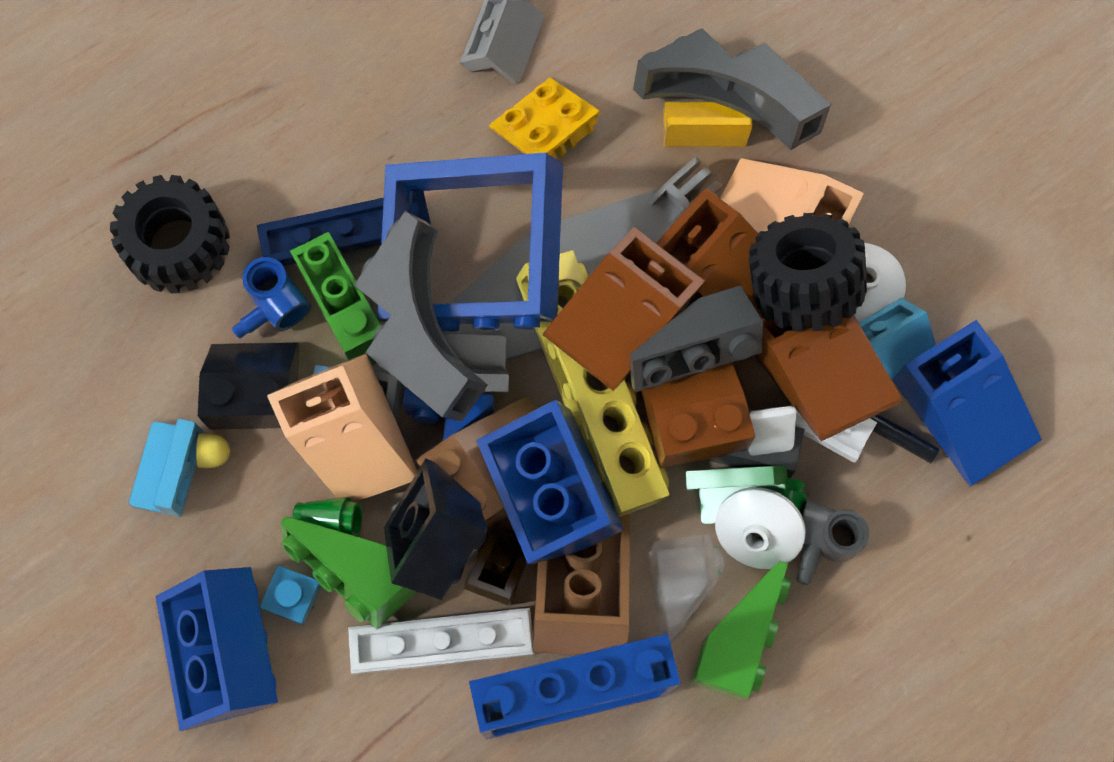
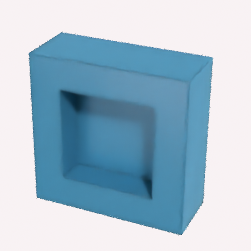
M278 565L259 608L304 626L321 585L313 578Z

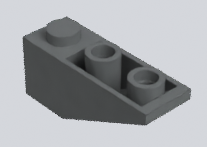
M737 286L698 298L630 354V369L633 390L638 392L650 387L660 386L679 378L702 373L708 369L737 360H744L762 353L763 320L743 288Z

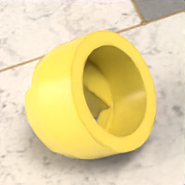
M199 433L196 444L197 467L217 468L223 465L230 455L229 443L218 434Z

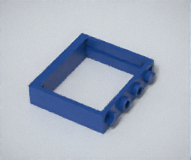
M548 153L385 165L381 245L387 238L390 226L400 219L405 211L412 214L413 192L532 184L528 301L433 304L442 332L459 331L460 324H473V329L496 331L500 330V323H514V328L533 330V327H540V322H552L557 316L563 164ZM378 305L377 319L387 322L391 315Z
M664 634L469 681L479 731L488 740L665 697L678 687L681 682L669 636ZM502 711L504 719L491 721V714Z

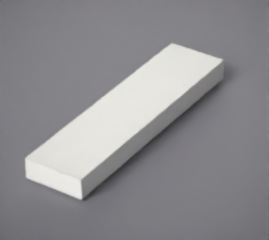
M530 608L384 623L378 629L373 625L348 627L351 674L353 675L535 655L533 653L534 641Z

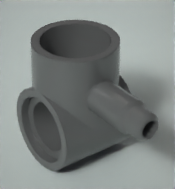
M806 499L801 511L806 530L803 544L805 547L798 565L797 581L805 585L810 584L813 574L816 573L821 554L830 561L843 562L860 552L866 546L869 539V528L864 518L851 510L837 511ZM834 526H841L848 530L852 540L850 546H841L835 542L832 536V528Z

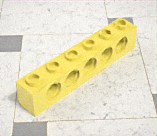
M573 250L560 253L558 296L564 297L569 301L588 278L585 266L581 262L578 263ZM525 263L516 277V281L524 301H528L529 263ZM558 305V313H557V315H558V314L560 313V311L563 309V308L560 307L559 305ZM540 322V327L534 328L564 405L573 413L618 517L657 504L670 495L667 489L669 487L668 475L665 468H660V464H657L651 448L653 444L652 435L648 426L640 421L635 408L636 395L631 384L624 380L615 391H612L604 383H602L603 391L593 389L587 382V375L592 374L543 336L544 331L551 322ZM603 415L611 416L616 420L619 428L618 432H612L606 428L603 423ZM619 456H625L632 461L634 474H629L621 468Z

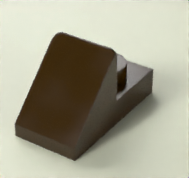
M494 523L465 582V590L507 606H512L519 581L527 565L514 530Z

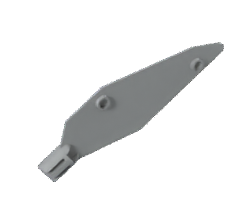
M695 156L659 189L561 220L560 253L573 250L578 263L581 262L585 266L589 277L605 256L633 227L656 243L692 203H689L688 199L706 183L712 173L705 167L678 190L676 187L700 164L701 161ZM717 179L707 189L716 194L723 187V184ZM530 233L449 304L524 301L516 277L525 263H529ZM558 296V305L564 308L569 301L564 297ZM500 323V330L496 331L473 329V324H460L459 331L443 332L502 334L506 337L505 360L542 349L534 327L533 330L514 328V323Z

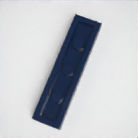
M424 191L413 192L412 214L431 225ZM384 198L257 225L262 256L276 259L283 266L296 264L290 251L327 232L330 233L341 254L381 245Z

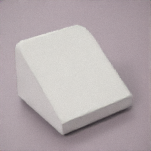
M786 406L752 411L750 413L756 436L748 449L750 455L756 456L790 451L793 448L796 425L795 407Z

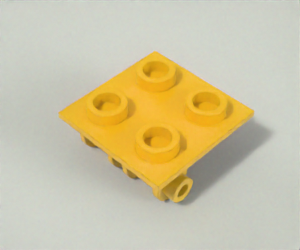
M548 78L488 126L524 154L546 152L553 158L558 159L556 153L560 156H564L567 153L564 144L572 149L586 135L594 132V126L598 123L596 117L601 113L600 110L552 78Z

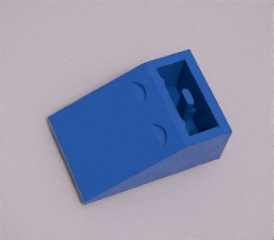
M977 320L905 364L892 379L970 487L1042 440L1003 354Z

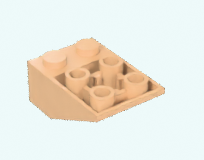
M741 158L720 199L739 212L759 233L760 231H768L767 226L774 221L780 223L784 221V217L790 215L799 217L803 216V213H813V216H821L824 213L832 215L833 220L841 218L850 223L864 193L823 174Z
M367 354L296 381L267 395L285 438L336 498L350 497L352 502H357L410 483L418 472Z

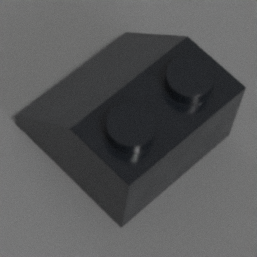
M298 342L211 344L199 375L197 415L209 430L281 428L267 395L298 381Z
M425 458L384 526L391 583L442 600L450 586L457 584L461 579L465 563L473 550H478L486 538L487 525L484 521L480 502L439 465Z

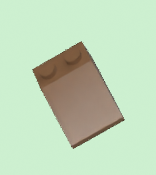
M526 396L452 434L417 458L418 468L421 467L425 458L439 465L480 502L487 530L490 529L494 523L497 524L508 515L476 440L525 416L537 408Z
M630 515L619 517L624 528L623 531L584 550L538 563L533 653L580 655L627 643L629 632Z

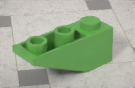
M327 232L291 250L290 252L347 361L366 354L365 352L373 342L374 333L381 325L363 292L354 285L356 280L330 233ZM368 355V358H369V360H370V362H371V365H374L375 363H377L374 359H372V358Z
M288 516L280 522L283 537L281 545L284 551L295 562L300 563L303 560L314 570L312 572L314 578L326 591L331 592L335 590L345 599L344 604L348 611L358 621L364 622L367 619L378 629L416 594V591L391 583L387 548L385 545Z
M779 561L704 638L691 683L740 700L749 698L751 691L759 692L766 671V666L759 664L764 646L772 647L779 622L772 620L777 603L784 604L791 585V578L785 577L788 563Z

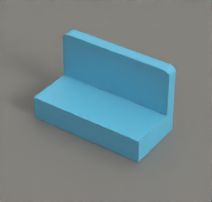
M903 298L898 299L859 322L891 380L905 364L936 345L927 312Z
M177 419L176 425L156 421L151 424L129 499V504L132 507L182 517L197 464L196 444L198 434L205 433L196 422Z

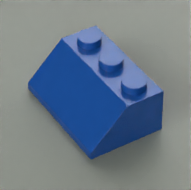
M554 400L476 440L529 565L584 550L624 530L572 411L559 401Z
M251 567L204 570L155 596L180 731L251 714L278 703L276 679L272 673L267 649V633L262 624L258 604V589L254 583Z

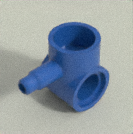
M261 257L250 262L245 268L242 278L243 285L257 308L241 318L240 322L232 327V331L238 338H242L246 334L258 329L267 321H270L277 331H284L299 323L310 311L311 303L288 276L283 265L276 259ZM268 279L278 280L273 289L269 291L259 290L260 285Z

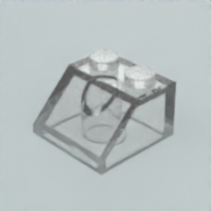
M711 534L655 541L648 555L659 634H668L670 643L680 634L716 585L718 574L724 573L720 546L713 547Z

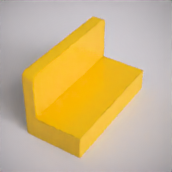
M715 102L664 103L665 147H746L752 129V118Z

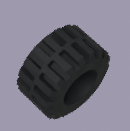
M162 175L154 176L153 183L146 185L144 180L135 184L138 190L133 194L127 190L121 197L125 202L124 205H116L112 214L118 221L110 222V232L115 237L111 239L114 249L132 274L142 284H149L153 290L162 292L164 287H166L171 294L180 293L182 286H186L189 291L198 288L196 282L203 279L205 283H208L213 279L210 273L213 268L220 271L224 265L220 255H228L230 246L226 239H229L230 235L222 214L205 188L201 190L198 183L191 179L184 183L181 176L171 175L169 181H165ZM177 220L192 223L189 234L177 246L169 249L151 248V242L155 233L163 225Z
M803 213V216L799 217L794 215L784 217V221L780 223L774 221L767 226L768 231L759 232L755 237L756 243L750 246V257L748 259L754 303L757 309H761L762 316L767 321L774 319L775 325L783 329L787 326H792L793 331L803 332L804 328H813V332L822 331L823 326L826 325L831 327L842 324L841 318L850 319L856 314V307H861L865 300L867 279L864 240L860 239V233L855 227L849 228V223L841 218L833 220L832 215L823 213L821 216H813V213Z

